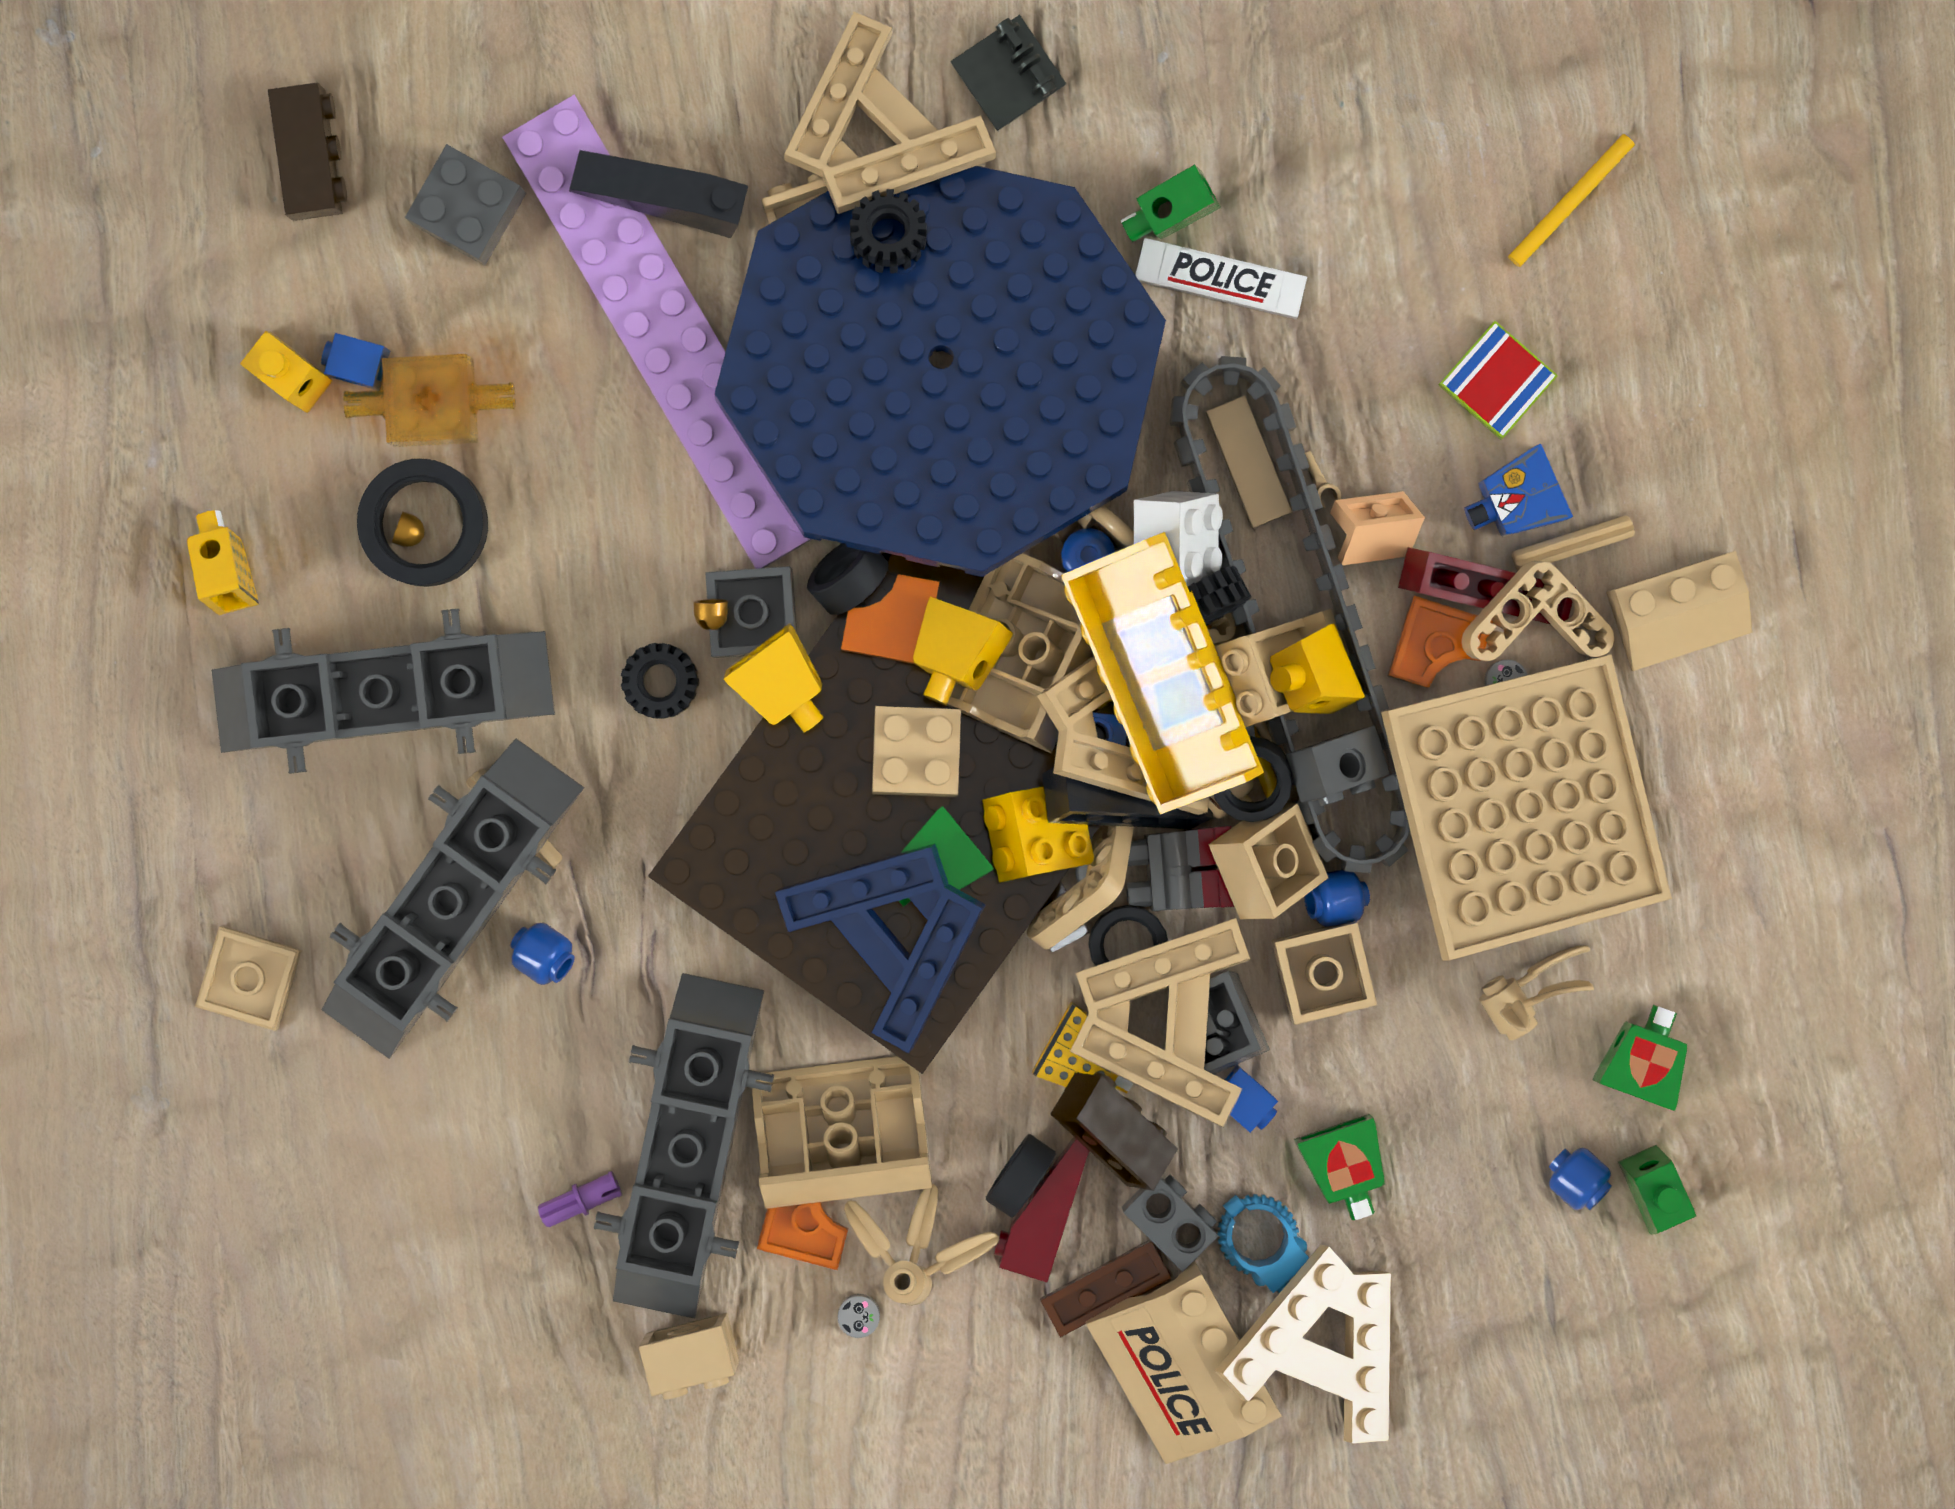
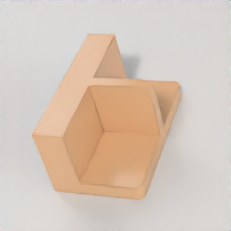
M1404 491L1335 500L1330 514L1347 534L1338 560L1342 565L1405 557L1407 548H1413L1425 517Z

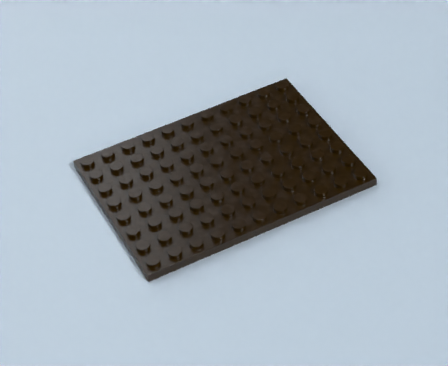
M883 552L882 555L888 561V571L883 581L870 596L854 608L867 607L881 601L892 590L897 575L901 574L938 581L939 587L936 599L969 610L984 576L966 574L965 570L940 565L939 568L908 561L906 557ZM847 611L836 616L808 655L822 682L821 691L810 700L823 715V719L810 730L803 732L790 715L776 725L770 724L763 717L648 877L923 1074L1070 869L999 883L997 870L993 865V851L989 831L984 821L982 802L983 799L1010 792L1043 787L1042 774L1054 767L1057 742L1052 753L961 713L957 797L872 794L875 706L953 708L923 696L932 674L916 664L841 651ZM1111 701L1101 710H1094L1092 712L1115 715L1114 702ZM1095 724L1098 738L1106 740L1104 728ZM1126 734L1125 746L1130 747V742ZM943 806L994 869L960 889L962 892L986 904L914 1048L907 1053L872 1033L891 995L888 988L831 920L788 932L775 892L783 887L900 854L935 812ZM1088 825L1090 839L1100 825ZM896 901L872 908L911 955L928 920L912 901L904 907Z

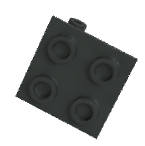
M1020 15L1012 20L1010 18L1003 20L996 26L997 30L950 61L997 131L1067 85Z

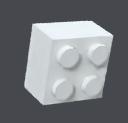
M1171 491L1135 499L1134 544L1165 532L1187 586L1199 582L1205 576L1212 575L1220 570L1222 565V553L1218 548L1219 528L1223 519L1222 509L1219 506V494Z

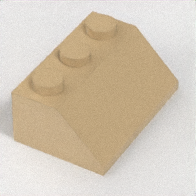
M1736 551L1606 592L1631 671L1753 633L1749 590Z

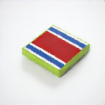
M1494 321L1438 385L1502 440L1558 375L1499 323Z

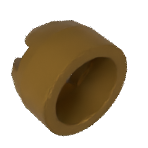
M402 511L391 543L402 547H412L419 544L425 534V528L421 520L415 515Z
M703 599L693 602L695 620L701 628L718 630L727 621V600Z

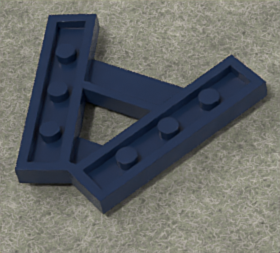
M936 844L783 887L775 892L788 932L831 920L888 988L891 995L872 1033L907 1053L914 1048L986 904L948 884ZM909 898L928 920L911 955L872 908Z

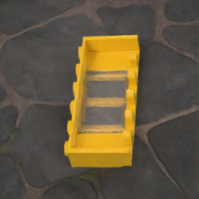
M1165 532L1061 575L1065 584L1064 592L1066 598L1076 610L1081 622L1083 639L1090 645L1098 664V675L1101 681L1107 685L1114 702L1115 716L1119 723L1124 726L1131 743V755L1134 761L1140 765L1147 782L1148 796L1156 804L1160 815L1246 783L1264 773L1236 707L1235 694L1192 591L1189 592Z

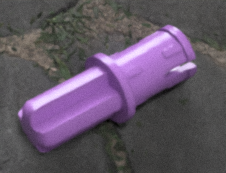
M610 1171L608 1174L579 1187L577 1184L572 1185L573 1190L538 1206V1213L544 1225L551 1227L582 1212L585 1216L589 1215L590 1209L623 1195L617 1179L615 1180L614 1173Z

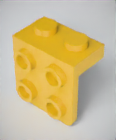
M1044 786L1010 792L982 800L984 821L989 831L993 851V865L997 870L999 883L1088 865L1093 862L1094 854L1088 825L1048 823Z

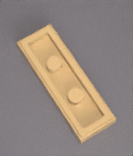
M1246 396L1206 411L1205 413L1252 529L1292 513Z

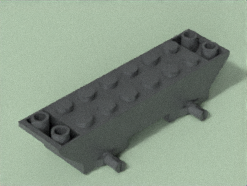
M447 609L441 610L445 636H441L431 642L304 656L292 653L290 628L274 629L272 632L276 655H272L263 661L241 663L240 665L211 670L221 753L279 747L287 750L288 773L307 772L303 747L313 742L443 727L456 730L457 754H466V749L467 753H474L476 750L472 727L486 722L555 715L546 632L483 636L461 634L460 610Z
M517 738L490 769L479 778L472 790L459 800L438 785L428 800L448 813L445 827L394 902L381 915L371 931L362 937H358L343 926L342 923H339L334 929L335 931L331 933L330 938L348 949L350 953L348 954L346 966L333 982L335 985L321 1010L388 1059L392 1057L427 1007L448 1022L458 1007H455L437 994L525 870L536 876L545 885L550 881L556 869H553L536 855L585 787Z
M682 973L671 1015L668 1019L665 1037L659 1048L652 1050L632 1045L631 1053L646 1057L631 1054L629 1063L654 1067L655 1084L629 1207L622 1217L598 1211L595 1219L596 1222L594 1223V1229L618 1233L620 1250L616 1265L617 1273L613 1302L695 1319L707 1260L711 1253L736 1259L739 1241L715 1237L714 1227L743 1091L746 1087L771 1093L773 1085L757 1080L773 1083L774 1074L752 1071L749 1064L764 990Z

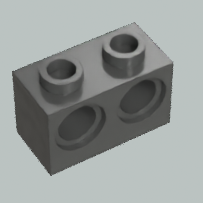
M1169 1174L1165 1179L1161 1177L1154 1191L1139 1189L1122 1206V1210L1183 1272L1218 1237L1216 1230L1213 1228L1217 1221L1201 1204L1194 1209L1183 1198L1187 1190ZM1156 1193L1164 1194L1170 1200L1168 1209L1161 1214H1153L1146 1208L1147 1200ZM1185 1223H1192L1199 1228L1197 1239L1189 1244L1181 1243L1176 1239L1178 1228Z

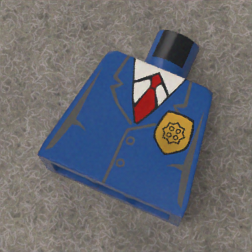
M1541 444L1527 450L1479 482V488L1484 499L1464 507L1467 520L1473 530L1495 522L1502 537L1559 523L1573 517Z

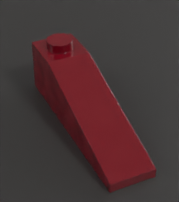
M1408 547L1398 588L1485 608L1516 573ZM1535 578L1536 583L1533 587L1543 588L1545 584L1542 580ZM1520 589L1518 590V592L1522 593L1523 595H1526L1529 592ZM1568 597L1562 599L1557 607L1558 616L1563 621L1569 619L1573 603ZM1514 599L1508 600L1503 606L1502 613L1518 617L1520 613L1518 602ZM1540 612L1532 619L1550 624Z
M1075 1137L1071 1139L1012 1220L1009 1231H1000L999 1241L994 1250V1254L1000 1256L999 1268L1046 1283L1048 1282L1089 1150Z

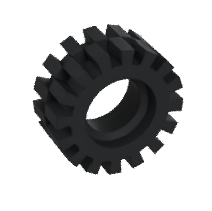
M886 189L887 196L881 197L879 190L872 192V200L869 201L866 196L860 200V208L855 206L852 211V219H850L851 247L854 246V254L857 259L861 256L863 257V265L867 268L873 263L875 264L876 272L883 273V268L886 266L890 267V273H897L898 265L902 264L904 270L911 267L912 259L917 262L921 257V249L924 250L926 246V216L923 209L919 211V203L915 199L911 202L908 201L907 193L901 191L899 197H895L894 189ZM882 219H895L903 225L905 234L896 243L883 244L874 238L872 234L873 226Z
M1235 566L1226 567L1221 571L1218 570L1210 576H1205L1199 582L1187 586L1189 592L1192 591L1206 626L1217 619L1223 618L1227 613L1235 611L1237 607L1244 605L1252 597Z
M652 643L635 650V653L626 660L627 664L621 673V689L624 691L628 704L638 713L656 719L674 717L680 712L685 711L690 706L691 701L695 699L696 689L699 686L697 669L690 657L680 648L665 643ZM658 664L670 667L676 676L674 690L669 695L661 698L650 695L644 686V676L647 670Z

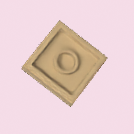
M219 926L195 1007L273 1031L278 1030L302 950L228 927Z

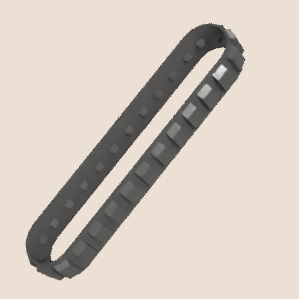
M1221 356L1218 360V365L1210 369L1202 362L1182 379L1181 384L1186 389L1184 396H1174L1171 404L1170 425L1179 427L1181 438L1174 442L1181 467L1191 465L1195 477L1187 482L1189 491L1215 494L1220 491L1216 479L1206 480L1198 457L1207 451L1203 439L1193 440L1188 426V420L1198 419L1199 407L1188 404L1190 394L1195 389L1202 396H1205L1213 389L1208 380L1211 377L1223 376L1224 385L1237 386L1239 378L1246 379L1252 384L1247 390L1254 400L1263 396L1268 405L1271 415L1264 418L1263 422L1266 431L1276 430L1284 454L1276 459L1279 471L1289 470L1297 495L1289 499L1293 511L1302 510L1310 536L1302 540L1306 551H1316L1323 572V576L1315 579L1319 591L1329 590L1336 612L1334 618L1338 630H1342L1350 654L1348 656L1356 672L1357 679L1365 698L1356 702L1358 710H1368L1373 726L1375 725L1390 772L1388 776L1381 780L1385 791H1395L1399 811H1390V824L1397 825L1398 827L1392 839L1384 834L1375 842L1380 850L1377 853L1365 857L1364 846L1351 845L1349 855L1346 857L1334 849L1341 841L1338 835L1333 830L1324 835L1321 830L1317 816L1325 812L1324 806H1320L1318 800L1301 803L1300 799L1292 801V803H1298L1306 825L1310 826L1314 835L1312 837L1314 847L1323 861L1328 862L1334 857L1341 859V870L1348 872L1371 873L1372 863L1382 862L1385 866L1390 867L1409 851L1404 842L1408 838L1410 828L1381 711L1389 709L1382 685L1372 686L1368 671L1376 669L1368 644L1359 646L1355 634L1356 630L1363 628L1356 606L1353 604L1346 607L1341 592L1348 589L1349 585L1342 564L1333 566L1328 552L1336 548L1329 524L1320 526L1315 511L1320 510L1323 506L1315 483L1306 485L1302 473L1309 468L1302 443L1293 445L1289 434L1290 431L1296 428L1289 403L1280 405L1275 393L1280 388V384L1268 370L1263 367L1257 372L1255 369L1247 367L1246 358ZM1230 519L1222 520L1218 539V548L1222 553L1220 571L1226 567L1235 566L1239 574L1246 572L1243 559L1232 560L1225 539V535L1233 531ZM1256 599L1246 601L1244 605L1237 607L1231 614L1235 626L1243 624L1246 635L1256 633L1251 615L1259 612V607ZM1280 715L1267 721L1266 725L1272 742L1276 745L1283 744L1286 754L1295 751L1291 735L1299 732L1296 720L1285 721L1284 715Z

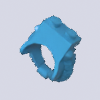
M1253 1194L1252 1197L1246 1195L1243 1199L1235 1195L1223 1205L1226 1212L1225 1215L1222 1214L1221 1216L1222 1222H1219L1218 1227L1220 1230L1217 1233L1220 1236L1218 1239V1243L1221 1244L1220 1250L1225 1253V1259H1229V1264L1236 1266V1270H1242L1243 1274L1246 1275L1251 1274L1257 1286L1266 1285L1272 1293L1275 1291L1280 1293L1290 1282L1289 1280L1295 1276L1309 1259V1256L1305 1253L1307 1242L1300 1236H1297V1233H1299V1229L1296 1227L1297 1222L1292 1218L1293 1214L1288 1212V1208L1285 1205L1282 1206V1202L1279 1200L1274 1201L1273 1197L1269 1196L1267 1198L1266 1195L1262 1194L1261 1196ZM1245 1208L1249 1211L1256 1209L1266 1210L1274 1214L1281 1221L1284 1236L1280 1248L1274 1255L1266 1259L1252 1260L1241 1255L1234 1248L1232 1231L1235 1225L1234 1217Z

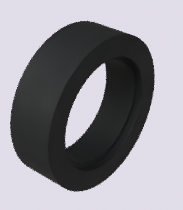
M409 459L387 467L370 482L359 503L357 531L365 554L382 573L409 585L437 586L457 579L477 561L487 539L488 514L480 492L464 474L436 460ZM418 482L436 483L449 490L458 501L463 516L462 533L454 549L444 558L428 564L409 563L400 558L389 546L383 530L384 513L391 498L402 488Z

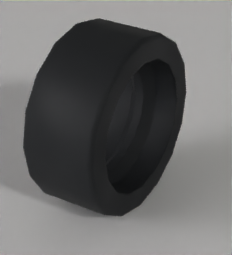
M841 543L831 550L813 569L807 582V590L830 615L842 614L862 603L875 591L888 571V561L882 554L846 547V544Z
M1250 736L1257 757L1270 762L1276 771L1277 784L1275 790L1268 798L1257 802L1242 801L1235 797L1229 789L1214 794V799L1221 809L1233 818L1241 821L1257 822L1267 820L1282 810L1290 798L1293 776L1286 754L1278 745L1268 739Z
M1132 905L1114 907L1101 915L1091 929L1088 943L1091 960L1095 966L1109 962L1104 951L1105 935L1118 922L1127 920L1139 922L1152 935L1154 946L1168 942L1165 928L1155 915L1144 908Z
M1028 1134L995 1180L986 1196V1201L1013 1218L1040 1183L1053 1162L1056 1151L1031 1134Z

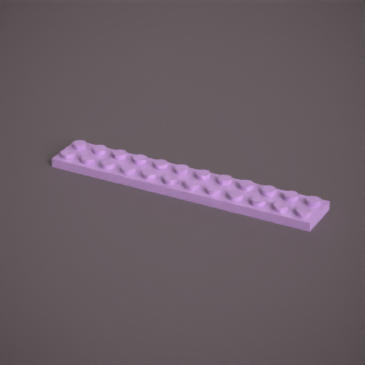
M572 95L504 135L502 138L754 567L756 569L764 568L812 540L802 535L717 404L714 394L725 350L645 214L569 192L579 150L610 155L576 96Z

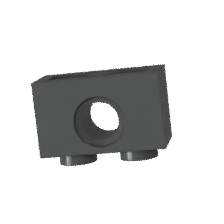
M1375 725L1347 732L1286 754L1301 803L1318 799L1320 806L1328 805L1345 799L1343 795L1344 790L1350 789L1353 795L1376 788L1374 780L1390 774Z

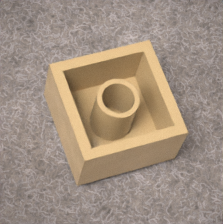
M875 706L872 794L957 797L961 709Z
M1298 803L1285 804L1280 812L1267 820L1257 822L1241 821L1209 844L1240 919H1275L1328 879Z
M1357 922L1322 927L1271 940L1290 1021L1294 1025L1377 1005Z
M728 1313L646 1333L639 1345L651 1396L662 1394L664 1400L683 1396L688 1393L687 1387L703 1383L705 1389H711L729 1383L728 1377L734 1376L740 1361Z

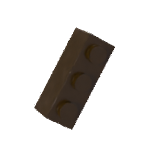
M318 82L268 89L285 215L291 220L297 221L343 214L341 202H347V189L343 176H337L335 161L341 160V147L338 136L331 134L330 119L336 118L332 94H326L325 89Z
M1075 1072L1050 1115L1126 1186L1154 1191L1178 1148L1166 1138L1167 1132L1165 1129L1154 1122L1148 1121L1141 1114L1142 1108L1135 1101L1123 1097L1115 1089L1117 1085L1110 1077L1099 1072H1095L1094 1075Z

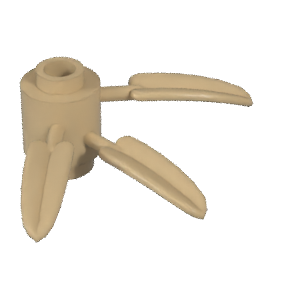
M1576 946L1548 956L1531 966L1527 970L1528 974L1517 981L1515 978L1505 979L1501 975L1487 982L1482 987L1484 994L1479 998V1001L1499 1033L1506 1034L1510 1041L1518 1039L1530 1032L1538 1024L1534 1017L1536 1011L1533 1005L1543 1002L1550 997L1565 993L1594 990L1593 984L1589 981L1573 980L1542 988L1538 995L1528 999L1521 987L1535 979L1546 969L1573 956L1589 952L1590 948L1588 946Z
M932 1184L933 1188L923 1189L911 1218L906 1243L913 1247L910 1261H894L887 1251L890 1248V1241L870 1215L856 1201H847L844 1207L852 1229L870 1256L873 1258L881 1256L889 1266L883 1278L886 1294L893 1301L904 1305H918L929 1296L932 1288L930 1275L939 1270L943 1274H949L985 1254L997 1245L999 1241V1235L994 1232L978 1234L938 1252L935 1256L937 1263L925 1269L918 1265L920 1249H926L929 1245L936 1214L938 1189L934 1184ZM905 1275H908L911 1280L910 1286L902 1290L901 1281Z

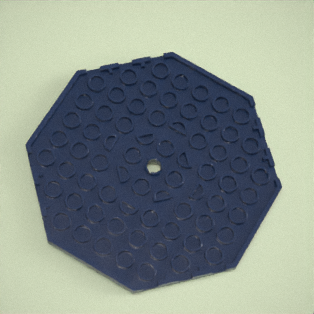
M974 166L903 191L908 194L909 202L915 199L919 203V211L924 210L927 233L926 246L924 250L921 249L919 260L916 262L912 259L911 267L904 270L902 264L898 265L897 273H890V267L886 266L883 268V273L876 272L875 264L872 263L867 268L863 265L862 256L857 259L854 254V246L851 247L850 219H852V211L854 209L838 214L830 193L827 191L758 230L714 394L717 404L805 538L818 541L826 539L844 543L846 547L881 554V552L894 554L906 557L908 561L939 568L940 565L961 569L965 570L966 574L983 577L1127 492L1166 319L1076 188ZM900 193L894 194L895 197L900 195ZM882 219L873 226L872 234L880 243L893 244L902 239L905 229L895 219ZM935 350L936 352L943 351L949 355L952 354L953 362L947 368L938 369L930 363L929 358Z

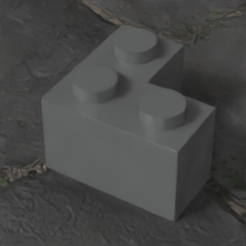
M1230 971L1210 979L1204 1070L1217 1074L1270 1050L1238 973Z

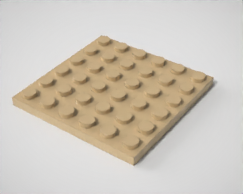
M1612 655L1381 712L1442 961L1457 959L1672 899Z

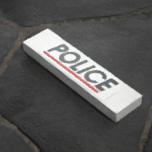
M1144 238L1135 274L1142 283L1293 319L1298 318L1307 281L1306 276Z

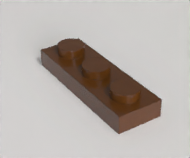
M1149 1239L1040 1298V1301L1061 1338L1085 1325V1322L1128 1297H1136L1171 1279V1276L1153 1242Z

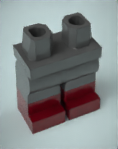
M1224 825L1144 834V839L1132 841L1128 866L1146 865L1148 881L1126 883L1127 904L1150 907L1152 911L1235 907L1219 869L1192 871V867L1217 865L1209 844L1232 827Z

